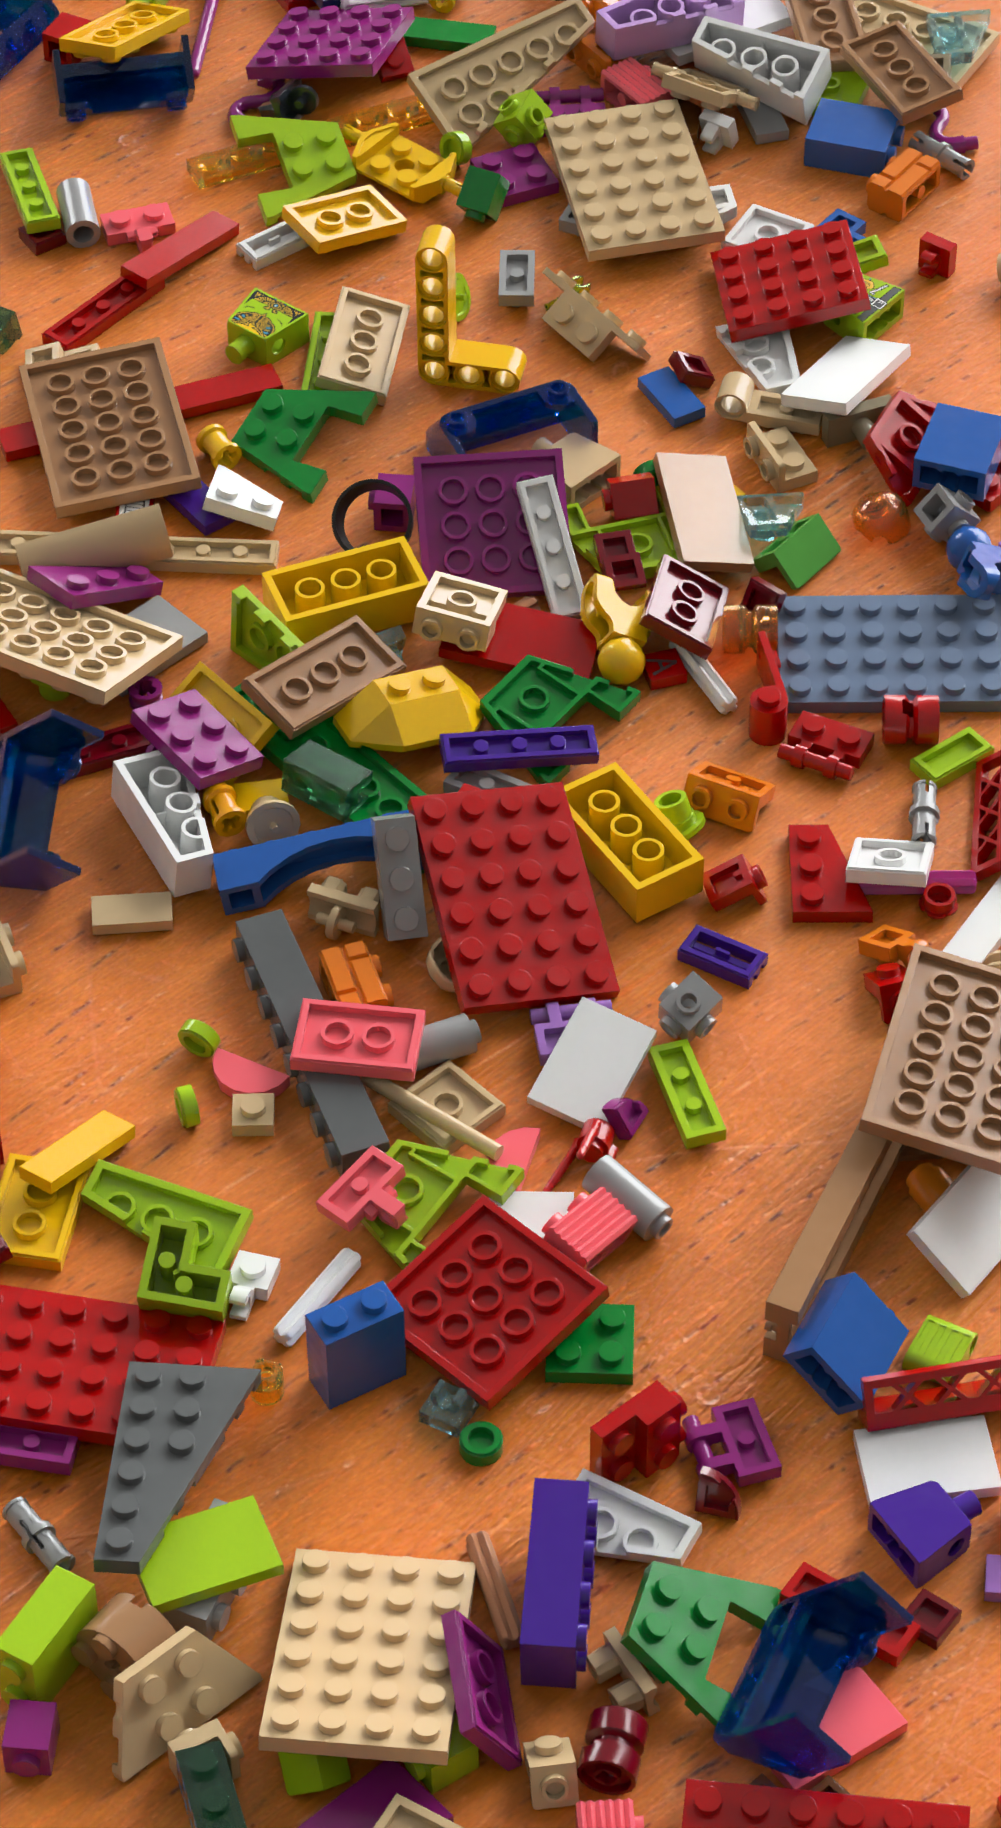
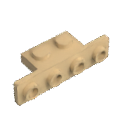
M548 267L545 268L542 273L564 291L542 317L548 325L593 363L616 336L648 362L652 356L643 348L647 342L632 329L627 334L620 329L623 322L610 310L607 309L602 314L596 309L600 302L585 289L580 294L573 289L577 283L562 270L556 275Z

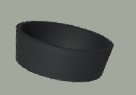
M365 479L352 484L343 491L333 508L332 529L337 542L345 551L355 549L345 534L344 520L350 504L358 496L373 490L390 492L404 503L409 516L405 538L407 542L409 541L413 531V514L408 499L398 487L380 479Z

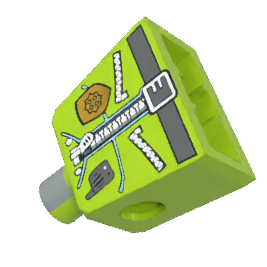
M862 274L871 310L823 322L842 338L853 336L876 340L903 318L905 290Z

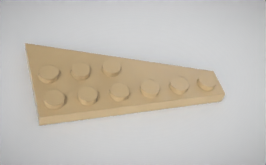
M567 0L408 74L406 82L443 135L447 132L462 131L467 134L473 147L494 126L493 123L500 113V105L509 96L533 88L594 28L595 19L581 0Z

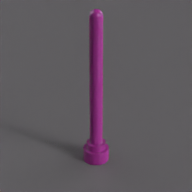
M219 0L205 1L187 69V76L191 80H196L200 76Z

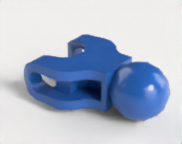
M964 526L957 529L948 538L945 549L950 564L960 574L957 585L969 597L988 601L992 593L1001 595V547L992 545L988 534L975 526Z

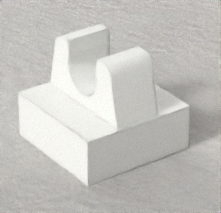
M706 108L699 116L702 130L700 140L706 142L702 147L703 151L715 155L722 146L733 149L739 140L735 118Z

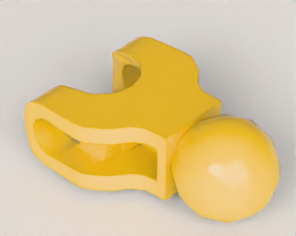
M595 573L582 591L581 619L596 638L597 650L600 651L597 662L602 676L610 680L612 684L628 685L642 675L646 664L642 647L647 643V638L653 631L643 627L639 622L649 590H646L645 594L630 606L624 603L616 594L613 579Z

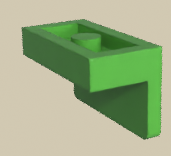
M819 513L796 521L754 558V563L759 573L778 567L791 589L795 590L805 584L841 551V547Z

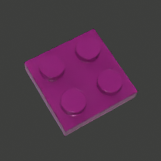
M533 142L470 158L471 166L501 174L510 182L502 208L559 193L558 179Z

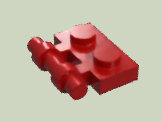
M803 710L788 734V744L781 743L777 757L790 761L792 767L799 769L808 767L820 771L823 777L832 780L839 777L851 781L855 768L859 769L874 745L875 733Z

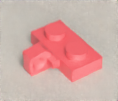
M167 202L100 214V224L108 246L136 242L141 254L153 247V238L176 233L175 222Z
M372 1145L316 1201L318 1211L348 1232L364 1217L370 1221H374L379 1217L382 1222L397 1230L408 1219L404 1209L406 1206L396 1199L398 1194L394 1189L406 1176L404 1166Z

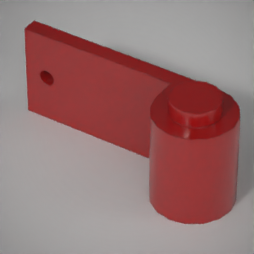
M766 631L758 632L756 665L764 687L756 689L750 696L748 733L751 740L756 744L774 746L784 741L787 735L788 695L778 669L781 668V662L777 651H772Z

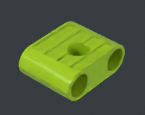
M929 1314L906 1352L902 1369L911 1370L969 1360L976 1346L978 1334ZM952 1376L943 1378L948 1381ZM931 1379V1380H930V1381H932V1382H935V1383H937V1384H940V1383H939L938 1381H936L935 1379Z

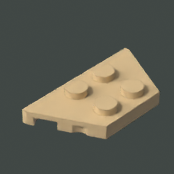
M187 1625L114 1678L113 1700L116 1703V1712L113 1717V1736L119 1739L118 1762L112 1763L114 1777L122 1782H126L168 1750L167 1742L173 1740L180 1732L186 1729H195L203 1725L263 1680L261 1675L197 1630Z

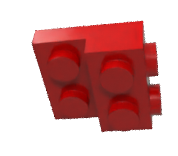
M657 1380L591 1426L589 1471L612 1482H621L628 1477L633 1468L638 1470L645 1478H648L659 1469L664 1470L670 1467L679 1456L680 1443L686 1440L685 1430L680 1424L681 1417L687 1413V1406L682 1397L675 1391L670 1392Z

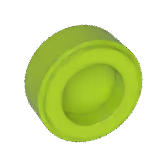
M462 131L445 133L440 140V155L446 159L450 153L454 152L457 154V166L466 164L472 155V144L467 134Z
M196 1019L186 1020L178 1032L180 1043L188 1051L200 1057L212 1056L221 1042L219 1035L212 1027Z
M191 1084L176 1087L174 1099L181 1125L185 1128L200 1125L199 1108Z

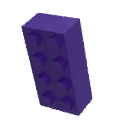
M535 1478L520 1634L521 1685L576 1689L577 1672H586L588 1656L587 1634L588 1630H590L591 1620L590 1599L595 1569L594 1548L597 1546L598 1499H590V1481Z

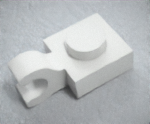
M239 1250L230 1270L233 1289L229 1296V1303L233 1304L229 1318L247 1321L255 1299L268 1301L281 1270L279 1258Z

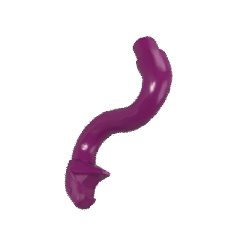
M285 79L257 80L258 86L272 91L266 94L246 96L234 102L230 106L227 115L229 123L230 116H247L243 114L244 111L259 108L262 103L269 102L271 95L285 85Z
M945 107L933 112L936 119L929 129V137L940 143L943 141L949 143L953 150L959 154L979 148L977 136H944L942 132L948 125L950 118L948 109Z

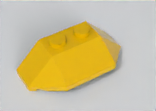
M443 665L371 681L333 717V724L349 747L361 748L363 745L375 750L408 752L439 745L440 734L476 732L486 717L480 710V699L473 689Z

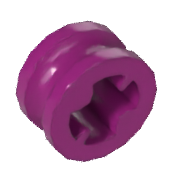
M144 676L128 688L130 707L134 710L163 700L161 682L152 676Z

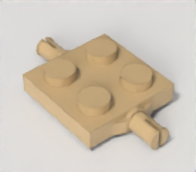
M657 61L654 62L651 68V75L663 78L660 87L671 90V96L682 100H690V97L702 101L701 106L706 109L720 111L724 107L732 108L733 105H739L757 111L760 105V98L749 95V89L690 68L679 69L675 66L670 67Z

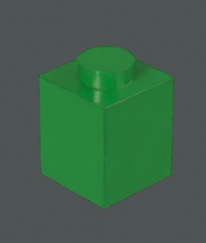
M469 165L456 205L466 212L464 217L472 221L484 223L485 219L497 222L510 182L501 174Z

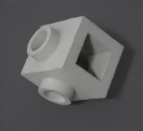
M939 483L913 509L925 525V532L938 543L942 540L947 542L948 538L957 529L964 526L976 527L981 521L972 509L975 503L966 493L961 490L955 493Z
M692 971L679 985L673 982L660 995L658 999L661 1002L658 1011L659 1024L674 1039L678 1037L681 1039L687 1038L689 1043L696 1036L701 1039L717 1023L715 1017L722 1011L723 997L696 972Z

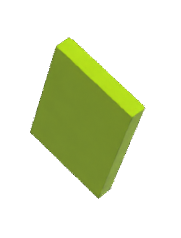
M254 1495L170 1521L164 1529L163 1539L141 1574H137L148 1603L160 1613H165L284 1574V1565Z

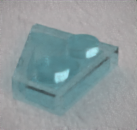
M990 9L927 14L926 27L934 53H951L952 66L971 63L990 24Z
M803 492L737 496L746 532L750 538L758 541H771L775 537L787 536L804 508Z

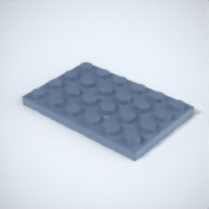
M946 594L786 596L781 611L776 615L777 654L781 662V668L778 669L788 695V713H802L803 710L810 713H882L883 695H906L909 701H913L916 695H938L940 712H1001L1000 594H991L988 601L971 598L968 595Z

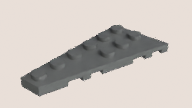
M129 1361L93 1559L94 1572L141 1574L163 1539L164 1529L173 1515H178L185 1504L184 1497L191 1486L195 1487L224 1442L225 1432L228 1427L243 1412L245 1400L251 1391L255 1392L260 1385L261 1369Z

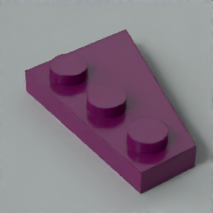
M130 565L128 567L29 566L27 574L29 582L71 610L154 597L156 595L160 596L163 587L162 580L149 573L148 568L139 565Z

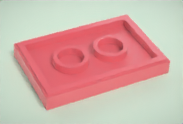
M303 998L290 1056V1070L414 1082L426 1021V1010Z
M851 1657L740 1723L739 1733L785 1788L810 1790L826 1776H834L907 1732L908 1722Z

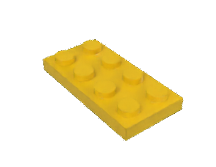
M134 0L60 37L59 48L60 51L73 53V56L76 58L98 57L105 63L119 62L121 57L129 53L138 52L142 46L156 43L160 37L175 33L179 27L189 23V9Z

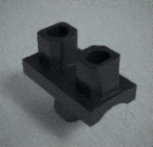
M301 78L290 79L280 90L275 91L271 95L269 102L262 103L259 106V112L261 117L300 119L303 115L312 113L318 107V94L311 86L301 85Z

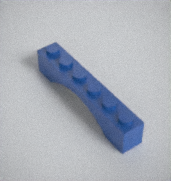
M409 810L386 813L381 816L409 813ZM371 818L213 854L215 875L226 916L265 907L279 892L315 871L337 864L375 861ZM419 853L420 867H421V870H424V869H423V865H422V861H421V857H420V853Z

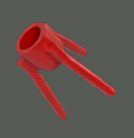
M591 1118L585 1121L579 1137L574 1138L570 1150L550 1177L542 1192H552L576 1157L579 1160L584 1159L588 1162H597L605 1155H610L615 1159L619 1149L612 1144L615 1137L613 1126L599 1118Z

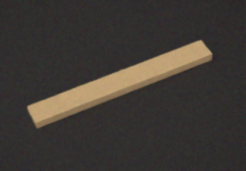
M0 530V565H19L14 545L58 532ZM169 536L173 557L143 565L149 571L262 575L263 572L277 569L280 547L279 541Z

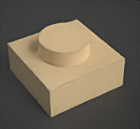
M274 1093L233 1094L232 1136H274Z

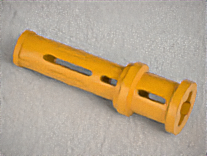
M221 782L202 789V804L205 810L211 813L214 818L213 827L216 833L224 837L240 833L246 827L247 814L245 810L238 807L236 803L237 794L234 788Z

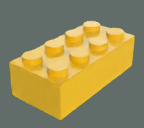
M405 536L263 572V604L300 641L306 644L355 615L373 632L414 622L416 606L429 581Z
M616 762L564 785L586 867L636 923L703 891L704 858Z

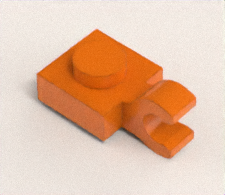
M885 924L858 939L859 954L874 958L880 963H894L901 960L906 968L915 943L929 947L928 942L922 939L916 940L915 933Z

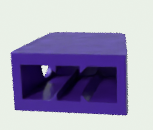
M928 1481L870 1502L867 1529L914 1587L918 1589L967 1551L970 1545L972 1529L970 1520L982 1513V1507L977 1496L970 1490L951 1499L938 1482Z

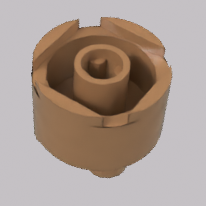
M129 1593L116 1594L77 1634L76 1643L71 1647L74 1658L81 1665L89 1667L101 1680V1689L112 1700L114 1678L176 1633L169 1621L149 1603H146L142 1608L131 1603L130 1601L135 1596Z

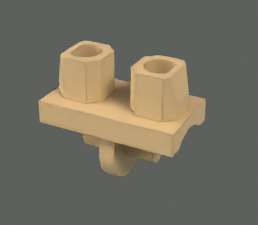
M328 876L321 885L311 883L307 890V896L310 899L308 918L314 919L316 923L326 926V938L337 940L342 931L352 934L357 932L375 938L379 931V911L381 907L379 890L365 887L361 888L359 894L355 896L347 893V884L342 879Z
M615 1626L603 1632L605 1645L587 1656V1665L589 1671L599 1684L617 1674L624 1680L608 1689L612 1705L626 1707L633 1711L643 1708L648 1717L659 1712L660 1706L654 1699L657 1687L650 1677L653 1678L655 1683H661V1681L620 1643L622 1636Z

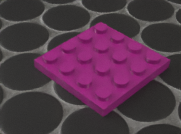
M389 4L382 8L358 5L346 10L339 9L337 6H326L317 10H308L307 7L292 8L246 66L248 80L374 77L415 20L413 7Z
M562 448L413 457L421 568L427 580L430 582L434 572L438 571L508 590L507 598L544 596L545 591L516 490V482L553 474L569 531Z

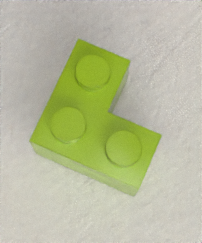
M154 1215L137 1293L139 1309L150 1311L161 1309L169 1314L189 1317L201 1315L208 1317L210 1320L222 1322L227 1318L229 1296L233 1289L231 1271L194 1265L199 1243L196 1222Z

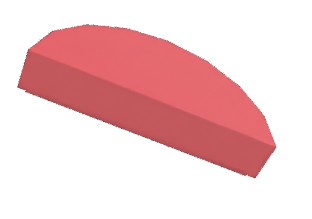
M217 1048L213 1057L214 1077L219 1083L220 1090L233 1098V1094L274 1093V1097H276L290 1086L289 1075Z
M523 1127L508 1131L497 1138L495 1142L504 1146V1151L496 1161L488 1157L489 1164L508 1168L509 1164L519 1166L524 1169L526 1178L540 1140V1128ZM525 1178L515 1191H521Z

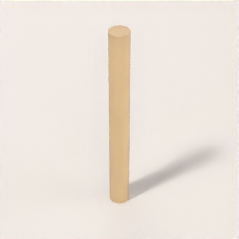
M362 1077L361 1081L365 1086L494 1161L501 1157L504 1146L388 1079Z

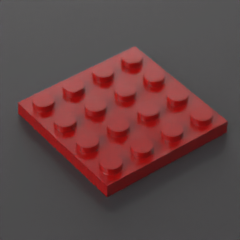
M847 219L829 221L821 226L805 230L797 229L788 234L772 238H760L751 243L735 247L727 246L719 251L710 252L732 343L871 310L869 296Z
M485 1195L479 1198L387 1284V1287L404 1310L405 1346L489 1411L610 1297L608 1286Z

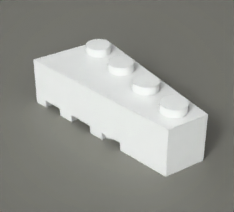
M704 16L691 40L696 68L713 77L749 89V95L759 97L760 102L804 125H807L832 76L830 50L828 48L716 18Z
M158 750L113 761L111 797L173 897L211 888L214 853L205 818H202L199 794L196 793L195 786Z

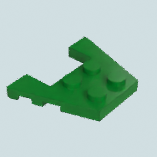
M265 389L231 441L232 443H237L242 450V456L265 472L269 470L279 477L280 482L287 488L291 489L293 487L302 494L304 500L314 503L328 481L326 470L300 463V461L330 416L364 426L378 404L377 394L372 391Z
M527 655L480 700V710L495 730L561 727L586 702L591 703L620 722L640 702L641 691L629 686L627 690H623L609 685L610 680L598 676L593 680L574 674L573 668ZM570 765L527 768V770L539 784L556 783L570 771Z
M653 1561L645 1568L620 1643L663 1684L668 1680L686 1698L684 1705L696 1716L702 1713L717 1728L713 1733L722 1741L728 1743L736 1737L747 1702L706 1680L727 1611L763 1631L772 1624L782 1590L776 1587Z

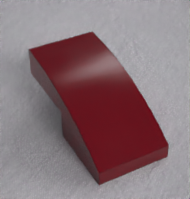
M631 530L594 534L593 545L601 573L613 579L615 592L647 587L640 553L635 550Z

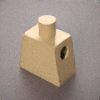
M569 433L556 443L541 437L532 446L531 450L562 448L567 505L578 502L582 509L601 496L602 489H607V478L620 477L621 455L577 433Z

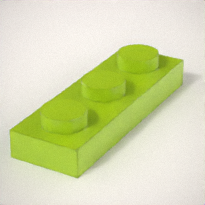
M688 1039L650 1047L648 1060L685 1148L690 1149L726 1140L727 1129Z

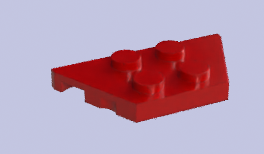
M899 390L891 397L862 442L897 503L904 510L913 502L921 489L912 486L914 457L937 403L919 400L914 395Z

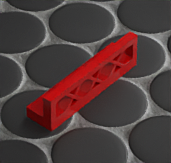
M1001 750L976 762L970 870L975 871L977 882L1001 871ZM1000 766L993 778L989 780V771ZM998 791L999 796L996 798V800L993 802L990 808H987L988 803ZM998 820V824L987 837L986 832L994 821ZM996 848V858L985 862L993 849Z
M1001 1355L860 1378L863 1408L858 1409L857 1413L858 1418L868 1432L1001 1410ZM994 1369V1371L991 1374L986 1371ZM978 1372L986 1378L959 1383L967 1373ZM952 1376L948 1381L943 1378ZM935 1379L943 1385L941 1387L916 1391L925 1380ZM909 1383L906 1388L901 1386V1384ZM889 1386L900 1392V1394L876 1398L873 1396V1389Z

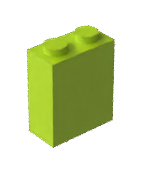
M56 1565L0 1636L1 1697L8 1705L10 1704V1699L51 1702L80 1663L72 1655L71 1647L76 1643L77 1634L98 1613L94 1583Z

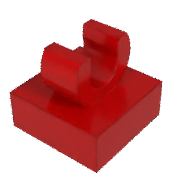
M926 232L920 238L918 266L921 269L918 271V274L928 279L934 278L936 274L948 279L955 272L957 244Z

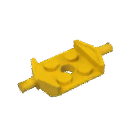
M396 122L371 129L368 132H362L350 124H346L342 128L343 138L356 144L352 155V162L355 171L414 202L422 204L438 194H444L446 191L459 197L463 184L454 180L457 166L456 153H450L446 159L399 135V124Z

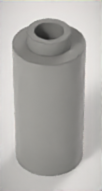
M81 178L66 179L59 184L56 191L66 239L74 247H90L99 240L101 235L90 186Z
M462 1013L425 1025L416 1071L477 1052V1043L482 1041V1036L476 1020H469L467 1015Z
M605 1155L589 1169L582 1181V1188L589 1194H592L599 1187H605L606 1192L612 1193L613 1198H618L619 1204H624L625 1209L630 1210L632 1215L637 1216L638 1221L633 1231L645 1241L653 1237L660 1239L668 1232L673 1224V1219L670 1218L673 1208L610 1155Z

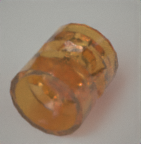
M723 605V654H744L748 647H752L755 654H757L758 632L766 631L772 651H777V605H755L752 611H748L745 605Z

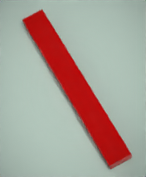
M272 363L175 386L174 389L183 419L256 402L265 389H283V385ZM32 421L0 429V448L6 462L41 454Z

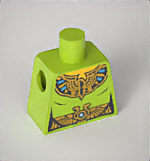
M258 288L253 289L228 318L226 356L234 364H240L247 357L262 365L277 362L310 341L308 313Z

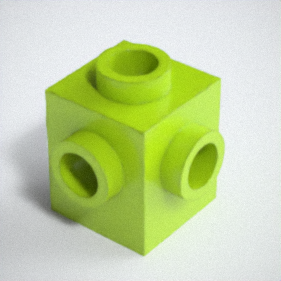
M531 88L509 96L500 105V113L493 125L512 147L532 142L536 143L544 134V118L551 117L553 111Z

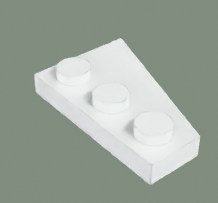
M727 324L715 326L717 338L753 380L759 390L781 394L800 377L789 330L732 343Z
M582 1469L576 1481H590V1499H598L597 1546L594 1548L595 1556L646 1563L657 1561L682 1567L703 1531L701 1522L591 1471Z

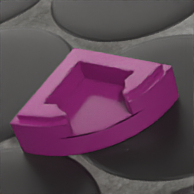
M630 1098L612 1099L602 1108L604 1115L613 1126L619 1140H631L649 1112L641 1101Z

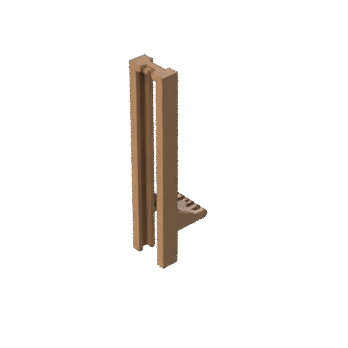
M859 1121L766 1300L765 1320L767 1321L764 1329L767 1331L763 1339V1355L790 1364L782 1355L825 1280L842 1275L899 1161L945 1159V1157L859 1131Z

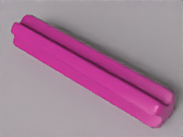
M973 870L930 871L926 884L927 887L932 883H945L954 889L955 894H973L976 891L977 879ZM859 883L864 895H923L926 888Z

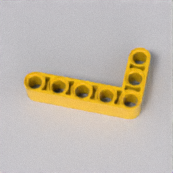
M439 224L428 226L423 232L415 256L419 376L427 383L502 394L515 392L519 388L526 366V355L523 351L513 346L457 339L454 234L450 229Z

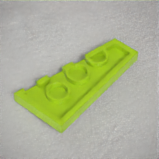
M244 585L232 590L230 648L232 651L260 670L304 645Z
M100 1159L81 1192L84 1203L149 1243L154 1215L196 1222L199 1243L194 1265L223 1270L229 1269L254 1219L251 1209Z

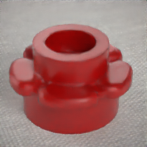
M938 882L928 885L924 889L923 897L919 898L921 911L926 912L933 919H944L947 916H952L958 909L955 891L950 885Z

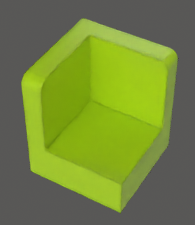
M278 1752L286 1791L290 1796L324 1791L351 1780L347 1757Z

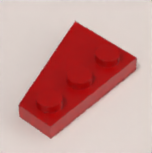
M788 825L792 923H873V910L859 883L846 882L848 862L829 826Z

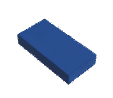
M669 366L638 377V388L674 429L705 417L706 407L684 383H680L675 372Z

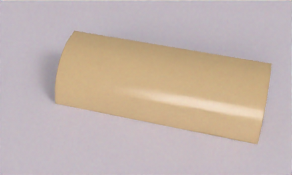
M159 503L14 545L22 576L27 578L29 566L128 567L130 565L143 566L173 557Z

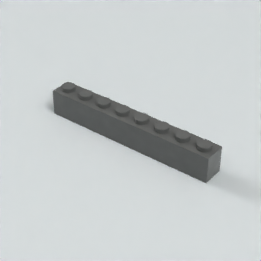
M282 909L235 921L237 938L231 940L237 963L244 962L245 964L244 975L250 991L256 990L259 995L257 996V1004L263 1020L269 1019L272 1024L270 1025V1033L276 1049L282 1048L285 1053L283 1054V1062L287 1075L290 1078L296 1077L299 1101L303 1108L309 1106L313 1132L316 1138L323 1137L325 1142L323 1149L326 1161L330 1168H337L341 1177L372 1145L386 1153L390 1149L389 1139L359 1076L290 1070V1056L303 998L324 999Z

